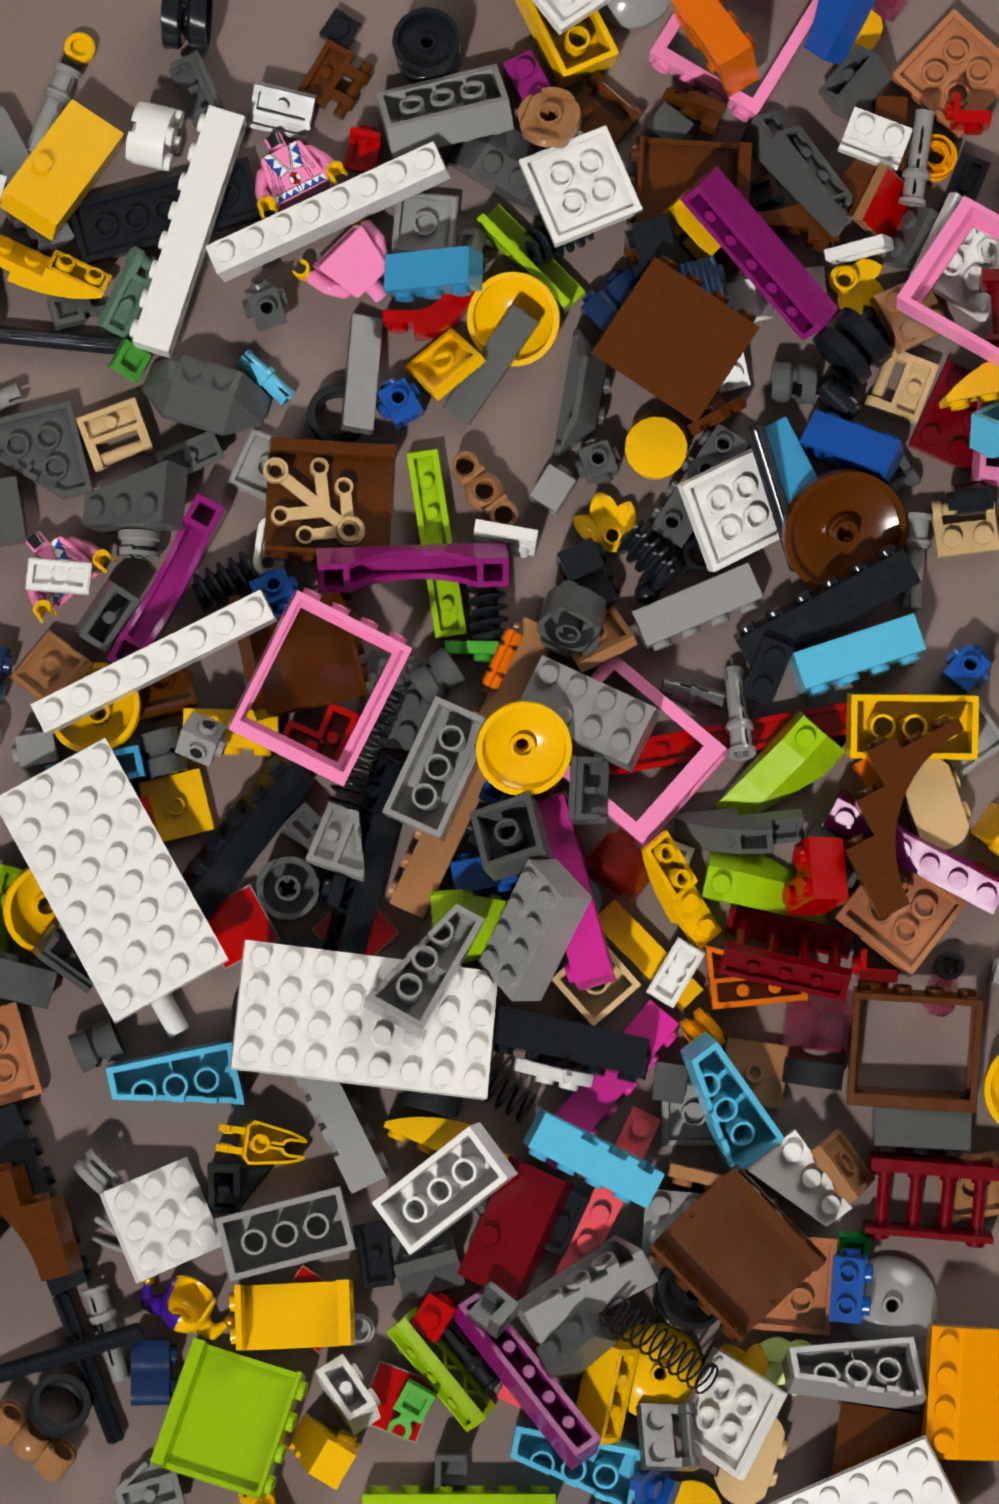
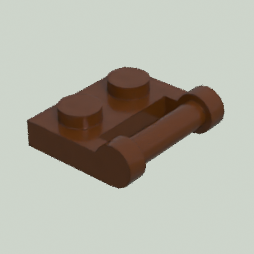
M596 71L575 96V101L580 107L582 116L579 130L587 133L606 125L616 147L639 121L645 110L639 105L634 106L605 82V77ZM595 90L627 115L623 122L618 120L591 97Z

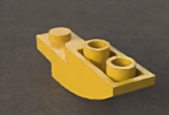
M0 234V267L10 272L7 281L23 288L57 297L71 299H98L103 297L112 279V275L56 249L52 256L48 257L37 250Z
M988 361L976 368L939 402L940 409L950 407L951 411H958L970 407V402L981 401V405H986L999 401V367Z
M663 830L642 848L645 868L655 894L670 922L678 924L689 943L701 950L722 930L695 887V884L698 882L697 878L668 830Z
M414 1116L387 1120L383 1127L389 1129L387 1136L403 1143L406 1138L418 1142L416 1149L433 1155L435 1151L440 1150L447 1142H450L467 1127L471 1126V1124L440 1117ZM502 1152V1153L505 1155V1157L508 1159V1157H509L510 1155H509V1154H506V1153H504V1152Z

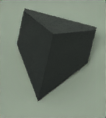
M209 1162L207 1172L210 1212L235 1213L241 1211L243 1205L275 1165Z

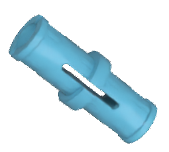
M250 349L244 353L246 356L242 355L236 364L256 381V385L261 389L264 388L281 406H284L287 403L286 400H290L294 396L295 391L276 375V370L273 367L268 368Z

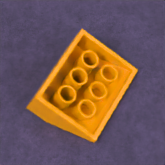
M928 1323L924 1379L927 1398L923 1403L921 1436L926 1435L937 1459L999 1461V1328Z

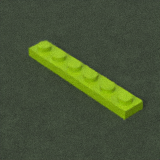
M438 449L408 453L407 460L421 545L452 544ZM426 579L436 640L467 635L459 583Z
M511 1484L498 1485V1490H485V1485H466V1490H453V1485H441V1488L433 1486V1490H421L420 1485H402L401 1490H388V1485H370L369 1490H363L362 1504H556V1490H549V1485L544 1484L530 1485V1490H517V1485Z

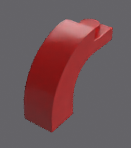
M475 291L470 292L469 296L464 297L443 294L441 299L419 310H383L384 329H389L390 333L395 334L408 333V329H414L415 341L439 337L450 328H454L465 317Z

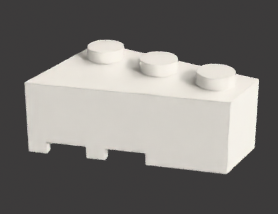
M791 1129L783 1135L785 1139L747 1167L746 1170L820 1224L828 1227L850 1211L852 1207L844 1198L837 1195L828 1175L816 1166L813 1155L810 1152L811 1150L797 1131Z

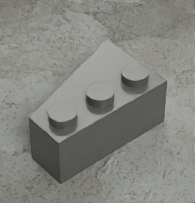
M167 459L85 494L83 526L103 534L117 533V531L123 529L152 531L183 530L188 468Z

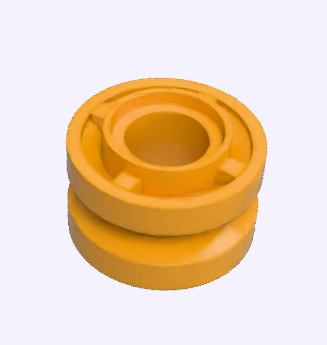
M932 134L929 153L938 154L942 162L940 164H931L928 161L927 170L930 174V180L926 182L937 183L943 181L951 174L957 161V150L954 143L946 136ZM923 138L920 140L919 143V154H921ZM919 162L916 163V168H919Z
M700 1007L693 1011L694 1020L691 1021L684 1018L679 1022L683 1028L682 1033L689 1042L706 1031L720 1046L727 1043L721 1028L710 1014L704 1012Z

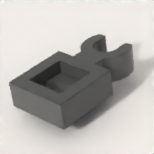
M57 296L47 298V306L55 331L85 324L86 314L98 317L105 306L94 307L91 301L97 299H71Z

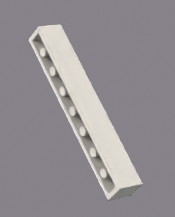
M209 105L206 114L202 113L200 115L197 125V131L200 132L197 143L192 142L189 148L187 160L191 162L187 173L182 172L178 183V190H181L178 202L173 201L170 206L168 219L171 220L168 231L163 230L158 248L162 249L159 260H153L149 271V278H152L149 290H143L139 302V307L143 309L139 320L134 319L129 336L133 337L132 342L135 348L168 358L172 357L206 253L205 246L209 244L247 127L246 118L243 115Z
M434 141L205 247L217 275L224 282H227L447 181L451 177Z
M258 590L30 705L44 733L51 735L277 622V619L264 593Z

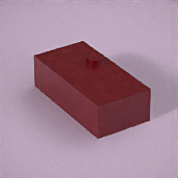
M509 1156L508 1161L518 1174L491 1195L457 1274L483 1287L489 1281H492L514 1300L518 1301L526 1295L574 1184L525 1161Z

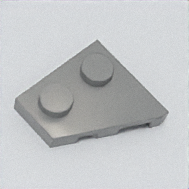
M328 802L305 858L307 863L364 882L366 877L359 812Z
M151 1457L144 1461L128 1479H125L114 1489L118 1504L186 1503L179 1474L153 1465L150 1462Z

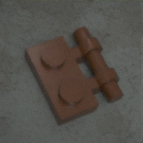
M327 39L297 91L317 95L315 105L325 110L330 100L336 102L338 105L332 114L336 118L343 120L347 112L352 111L356 105L355 99L361 88H365L370 81L368 76L374 66L367 61H363L359 69L352 67L351 64L355 59V54ZM344 76L352 81L345 93H342L337 88Z

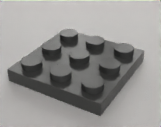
M370 651L368 669L371 681L366 682L368 695L363 697L362 711L369 699V694L372 693L375 687L373 684L377 683L391 653ZM408 656L392 688L403 694L405 698H401L403 700L402 703L386 701L387 704L398 711V714L392 715L380 712V714L390 719L393 725L385 726L375 723L376 726L388 733V737L369 734V736L383 744L384 749L410 752L430 706L419 694L406 672L419 663L427 665L428 658ZM454 662L460 672L463 673L464 663ZM461 685L452 691L445 689L442 699L458 705ZM389 694L388 698L398 700ZM385 705L382 708L384 710L393 711ZM378 716V718H377L378 721H382V722L389 723V722H387L386 720H384V719H382L381 717ZM375 728L371 730L372 732L383 734ZM367 738L366 743L378 745Z

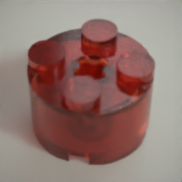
M619 829L617 833L608 832L585 861V865L588 868L592 864L596 868L592 874L610 890L618 895L625 891L630 894L627 900L635 902L650 883L643 861L642 851L633 844L635 840L627 832Z

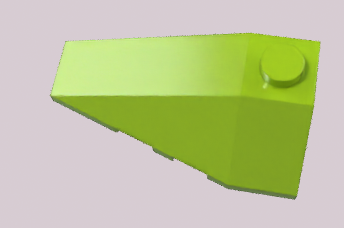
M798 710L715 805L719 809L737 807L738 815L761 813L826 775L846 751Z
M710 851L701 891L703 899L729 905H740L821 924L825 923L827 914L825 913L821 916L786 915V905L782 901V891L784 884L795 878L797 874L766 855Z
M464 889L430 891L432 927L456 903L484 918L482 930L463 963L478 960L481 958L508 901L502 900L501 896L492 894L490 898L473 895V891Z

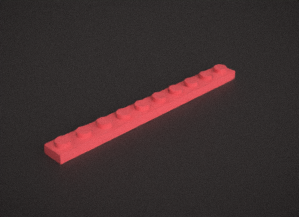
M632 1106L614 1145L644 1159L661 1123V1119ZM604 1186L602 1190L594 1187L587 1208L564 1257H561L553 1277L605 1242L623 1204V1201L612 1195L613 1191ZM526 1333L524 1341L542 1362L536 1350L541 1344L528 1337ZM502 1383L497 1398L524 1410Z

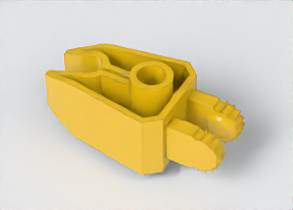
M248 1119L241 1124V1127L219 1124L218 1131L224 1134H240L238 1146H232L227 1143L216 1144L215 1151L237 1154V1157L244 1164H289L305 1159V1156L286 1153L283 1147L270 1145L284 1146L289 1141L307 1143V1139L292 1131L253 1119Z

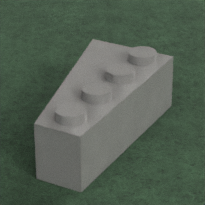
M456 903L428 932L427 936L365 997L363 1007L420 1038L481 932L485 919Z
M296 1077L295 1080L299 1088L303 1087L306 1103L311 1113L320 1123L318 1125L326 1143L334 1152L332 1153L351 1194L386 1178L385 1170L390 1168L383 1152L376 1153L371 1143L376 1137L368 1122L362 1124L358 1112L362 1111V1108L355 1093L349 1095L344 1083Z
M615 1235L518 1300L517 1302L520 1303L517 1316L528 1337L542 1344L580 1310L599 1314L604 1311L607 1304L615 1297L623 1296L625 1300L657 1283L658 1279L643 1250ZM617 1299L610 1305V1307L621 1302L622 1299Z
M914 1336L789 1347L782 1361L787 1392L790 1394L919 1412L927 1398Z

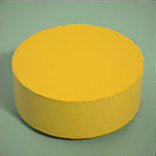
M76 32L66 39L64 51L71 63L86 65L94 59L96 46L91 36L83 32Z

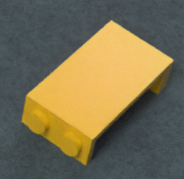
M353 1280L246 1286L234 1285V1292H230L229 1307L231 1312H235V1325L230 1326L231 1344H236V1350L238 1351L356 1346Z

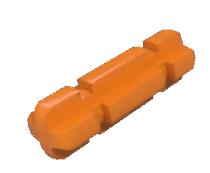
M512 629L504 631L501 638L503 643L498 645L488 666L491 669L486 671L482 683L485 686L495 690L500 688L503 681L501 676L506 674L516 652L514 648L519 646L522 635Z

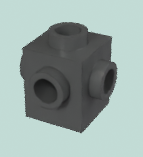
M267 279L257 280L249 285L250 288L244 290L247 299L241 302L247 319L254 318L258 332L288 322L283 307L289 304L283 287L277 289L274 280L269 282Z
M599 438L582 443V448L577 451L578 459L574 460L579 477H585L587 485L596 483V486L614 480L613 476L617 475L618 472L617 465L621 464L616 446L610 447L607 439L600 442ZM602 455L604 461L601 464H595L592 461V457Z

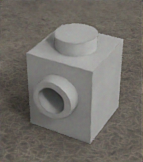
M41 727L22 730L23 735L16 736V745L11 746L14 763H19L20 768L23 770L45 767L46 765L61 762L57 737L54 733L49 735L45 734L44 731L41 732Z

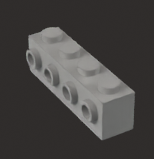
M746 563L632 611L631 617L645 649L653 647L656 652L672 645L671 639L680 635L683 636V639H687L701 632L699 627L709 623L712 624V627H716L729 621L728 615L739 610L742 615L759 608L757 603L762 601L763 595L749 563Z

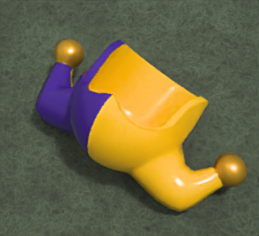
M178 1275L172 1279L162 1295L154 1293L152 1284L155 1282V1276L142 1281L144 1285L141 1294V1308L149 1313L160 1315L164 1323L176 1332H194L203 1338L215 1340L228 1327L235 1325V1315L232 1313L227 1314L224 1320L215 1323L211 1320L210 1315L215 1306L217 1296L207 1284L192 1276Z

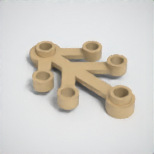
M273 457L266 461L263 467L265 480L271 484L280 483L307 505L292 508L276 506L270 515L271 521L275 525L282 526L288 521L324 518L332 526L312 529L310 526L303 525L295 533L296 541L304 546L309 545L312 541L336 539L344 546H355L361 542L365 535V526L360 518L354 516L351 495L354 485L349 478L341 477L334 485V491L340 497V515L330 506L327 480L329 464L326 459L317 457L312 460L309 466L310 473L314 476L316 495L288 473V465L283 459ZM321 462L325 466V471L322 473L316 472L313 468L314 464ZM271 467H278L281 470V475L278 477L271 476L269 473ZM346 482L349 485V491L341 492L338 484ZM278 510L285 512L286 519L283 521L276 520L275 512ZM345 526H352L355 531L354 535L346 536L343 528ZM307 530L311 538L303 541L299 537V532Z

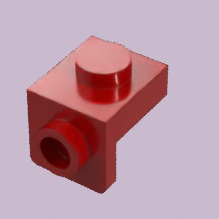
M953 92L950 101L945 102L944 116L945 120H950V130L964 131L966 135H980L983 131H987L991 125L992 110H960V92Z
M359 125V128L351 127L350 141L344 164L346 171L363 174L377 167L382 146V134L377 132L376 128L368 125Z
M858 949V955H852L851 969L852 974H856V981L879 983L880 987L889 988V983H897L898 970L866 968L867 949Z
M442 1291L438 1295L428 1293L410 1324L417 1332L434 1343H438L456 1314L457 1307L454 1306L456 1300Z

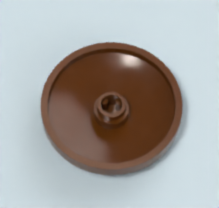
M855 469L830 471L808 482L791 501L782 526V544L787 561L795 573L815 589L821 587L820 583L824 579L835 574L840 577L849 572L848 568L853 563L865 559L867 562L878 556L876 552L886 545L893 544L896 546L900 544L904 548L907 536L905 511L895 492L878 477Z

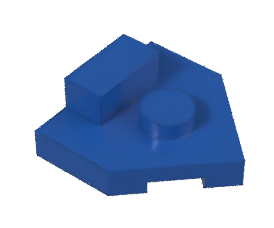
M644 1470L642 1473L636 1472L630 1478V1488L635 1491V1502L633 1501L631 1504H674L681 1483L671 1479L673 1471Z

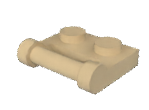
M890 347L892 357L881 367L871 395L866 396L864 406L916 425L939 365L907 352L898 355L895 348ZM896 362L902 363L905 367L892 401H885L882 398Z
M135 397L76 418L95 472L104 470L106 465L145 451L148 454L155 451ZM138 432L140 440L99 454L97 446Z
M940 501L930 502V514H933L931 523L936 558L999 551L995 501L994 509L987 510L984 513L985 520L944 525L942 516L953 515L954 511H948L947 503H941Z

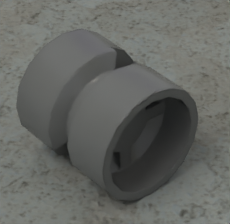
M773 361L770 376V402L788 403L790 399H794L797 404L814 405L817 387V364L799 363L796 367H792L790 362Z
M444 648L429 656L427 665L419 663L406 672L410 681L428 706H431L435 696L444 697L445 689L452 691L466 681Z
M178 726L154 730L139 736L142 753L149 757L145 764L150 780L189 770L186 757L175 753L180 735Z
M111 1018L94 1024L90 1032L84 1028L68 1035L73 1053L84 1073L100 1067L103 1059L111 1062L126 1055L120 1035Z

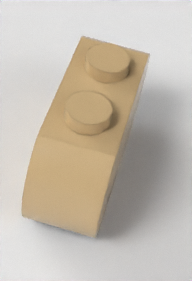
M927 759L908 787L903 802L914 834L944 850H949L960 844L966 837L969 830L968 820L971 819V813L967 802H961L958 790L961 789V783L957 772H951L949 765L940 759Z
M777 1417L745 1480L736 1479L717 1466L714 1475L715 1483L720 1493L731 1503L756 1504L765 1498L767 1490L773 1491L778 1477V1472L774 1471L777 1458L783 1460L788 1441L784 1440L785 1432Z

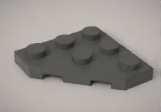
M71 400L0 418V462L63 500L94 491Z

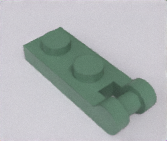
M136 246L129 250L126 256V264L96 325L118 337L127 339L133 320L137 319L142 309L139 307L142 292L144 289L149 290L152 278H149L152 262L159 259L154 256L147 257L145 252ZM140 267L143 268V274L141 277L137 275V272Z

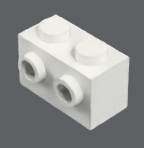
M343 1354L316 1370L321 1387L353 1435L381 1418L378 1410L381 1402L372 1388L366 1389L361 1382L364 1380V1377L355 1363L350 1365Z

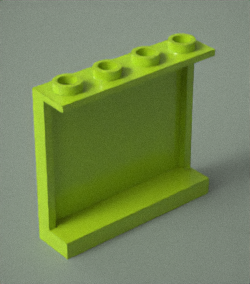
M193 1337L150 1462L157 1467L264 1501L266 1494L271 1495L274 1490L277 1476H274L273 1473L276 1464H281L287 1451V1445L284 1444L287 1432L292 1433L295 1428L298 1414L294 1412L298 1400L303 1401L308 1389V1383L305 1382L306 1376L303 1372L297 1371L296 1373L209 1345L206 1341Z

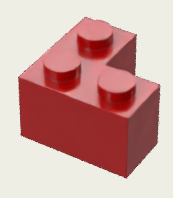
M330 703L318 731L288 719L282 735L337 762L360 715Z
M807 837L795 844L793 862L797 868V876L786 882L782 891V901L786 905V915L821 916L848 901L843 838Z

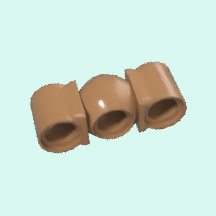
M461 451L457 453L451 461L452 475L461 484L462 489L465 490V498L468 504L475 510L483 512L485 518L496 523L499 522L495 519V514L501 509L509 510L513 517L506 524L516 526L518 511L516 506L508 500L507 495L504 494V486L501 480L494 474L486 472L485 467L480 465L477 457L472 452ZM467 460L474 465V469L469 474H460L456 467L459 462ZM481 485H488L494 492L490 498L481 499L476 495V489Z
M13 1400L3 1401L0 1405V1443H3L6 1448L11 1443L13 1451L18 1458L27 1462L36 1461L32 1466L33 1469L38 1470L39 1474L47 1481L59 1482L77 1459L76 1448L66 1440L61 1438H54L52 1440L51 1437L44 1436L37 1431L32 1423L28 1421V1412L18 1402Z

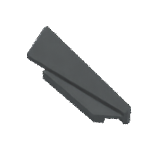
M0 106V174L7 176L4 185L5 189L30 154L5 108ZM6 211L13 233L26 229L32 249L44 255L74 239V234L67 222L54 240L51 241Z
M778 110L754 116L741 136V142L752 143V154L832 237H837L849 222L847 210L852 202L850 191L800 125L788 128Z

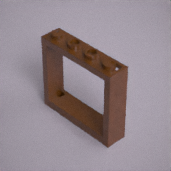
M861 982V986H853L846 1090L847 1105L976 1113L984 1004L982 994L976 993L977 990L972 988H958L957 992L944 991V988L940 986H926L925 990L912 989V986L908 984H893V988L880 987L879 983ZM863 1000L971 1006L965 1092L857 1086Z

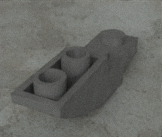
M737 807L679 813L674 817L676 842L707 851L733 854L774 853V844L799 842L804 839L802 809L738 815Z

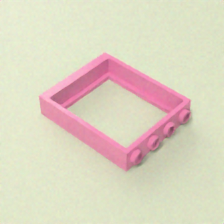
M809 0L811 1L810 5L753 98L741 91L726 98L722 91L723 84L721 79L668 49V46L681 27L674 13L652 47L649 61L652 62V67L658 72L665 75L669 72L679 78L678 82L689 90L696 88L709 96L724 101L726 103L725 106L732 110L731 113L736 118L744 122L752 121L754 116L761 114L808 37L819 0Z
M964 195L897 295L896 309L999 367L998 347L922 305L973 227L999 241V214Z
M304 588L303 592L294 590L226 728L344 787L412 648L405 645L408 639L392 631L387 636L377 631L379 624L365 617H361L360 621L348 616L351 610L335 602L330 607L320 602L322 596L308 588ZM300 608L391 653L337 762L246 717Z
M616 655L593 669L595 673L591 678L604 683L616 671L703 745L701 750L637 822L608 798L607 817L639 845L645 847L659 835L728 757V750ZM570 764L562 777L569 784Z

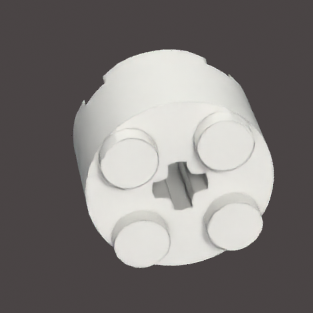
M139 101L131 121H135L133 129L128 131L126 160L136 165L170 172L173 166L174 154L179 155L182 146V136L177 135L178 129H181L183 125L184 111Z

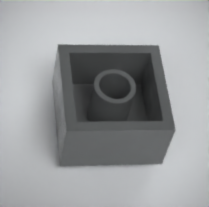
M530 792L470 812L483 870L494 882L522 873L528 859H554L541 806Z

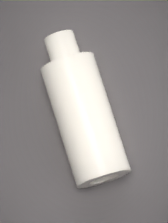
M171 993L151 1004L170 1039L190 1028Z

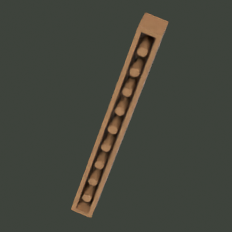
M524 617L521 624L518 622L514 623L512 630L519 632L522 635L519 646L514 648L516 652L506 674L501 676L503 681L500 688L495 690L484 686L481 696L486 697L481 709L475 707L473 713L487 718L499 707L520 700L541 656L543 655L548 658L551 653L540 641L541 635L539 631L537 632V622ZM479 767L445 841H440L416 830L414 838L418 842L414 851L407 850L400 865L405 870L400 880L393 879L387 892V896L391 897L389 901L391 905L425 920L431 907L430 891L439 890L450 867V863L453 861L465 835V831L471 822L470 812L477 810L481 801L478 795L487 779Z

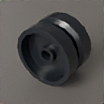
M162 0L161 32L163 48L180 49L184 44L187 30L188 44L191 50L208 51L212 31L213 0Z
M423 7L410 11L400 19L394 29L392 44L399 71L407 81L414 84L458 73L462 66L464 52L458 26L449 14L437 8Z
M844 307L833 318L835 328L824 326L812 340L827 363L847 382L860 388L872 376L870 366L881 368L892 357V352L879 332L863 316L852 308Z
M668 1267L658 1275V1282L653 1286L652 1302L656 1314L666 1325L677 1331L693 1332L710 1326L718 1320L713 1314L709 1316L702 1311L696 1302L698 1300L696 1296L691 1298L692 1300L688 1298L687 1292L675 1282L674 1277L676 1275Z

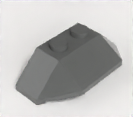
M516 129L505 131L498 135L492 134L473 139L469 142L455 144L445 160L446 164L537 220L544 222L519 166V160L547 148L537 146L525 140L522 133Z
M575 329L553 457L560 458L593 435L596 430V424L603 425L606 406H600L601 394L608 395L611 376L605 375L606 365L603 361L589 352L591 345L580 330Z
M183 354L152 363L142 387V392L146 397L148 396L162 418L222 436L241 432L251 427H262L271 403V398L244 372Z

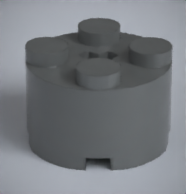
M570 580L561 583V586L550 590L544 598L537 625V632L539 631L541 635L540 641L553 653L571 657L572 652H582L581 656L594 651L599 644L606 615L605 599L592 590L579 586L576 582Z
M280 857L267 863L260 871L256 881V893L260 905L268 914L283 921H298L310 915L317 907L321 895H319L321 881L317 872L306 861L297 857ZM292 881L296 882L294 885L295 890H297L295 895L288 894L284 897V889L281 888L284 882L290 884Z

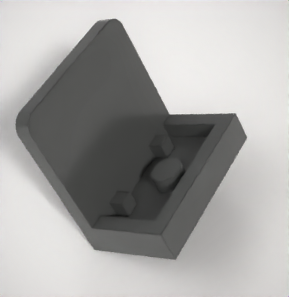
M909 207L900 220V227L893 239L894 249L887 252L883 263L891 268L912 270L939 213L931 207Z

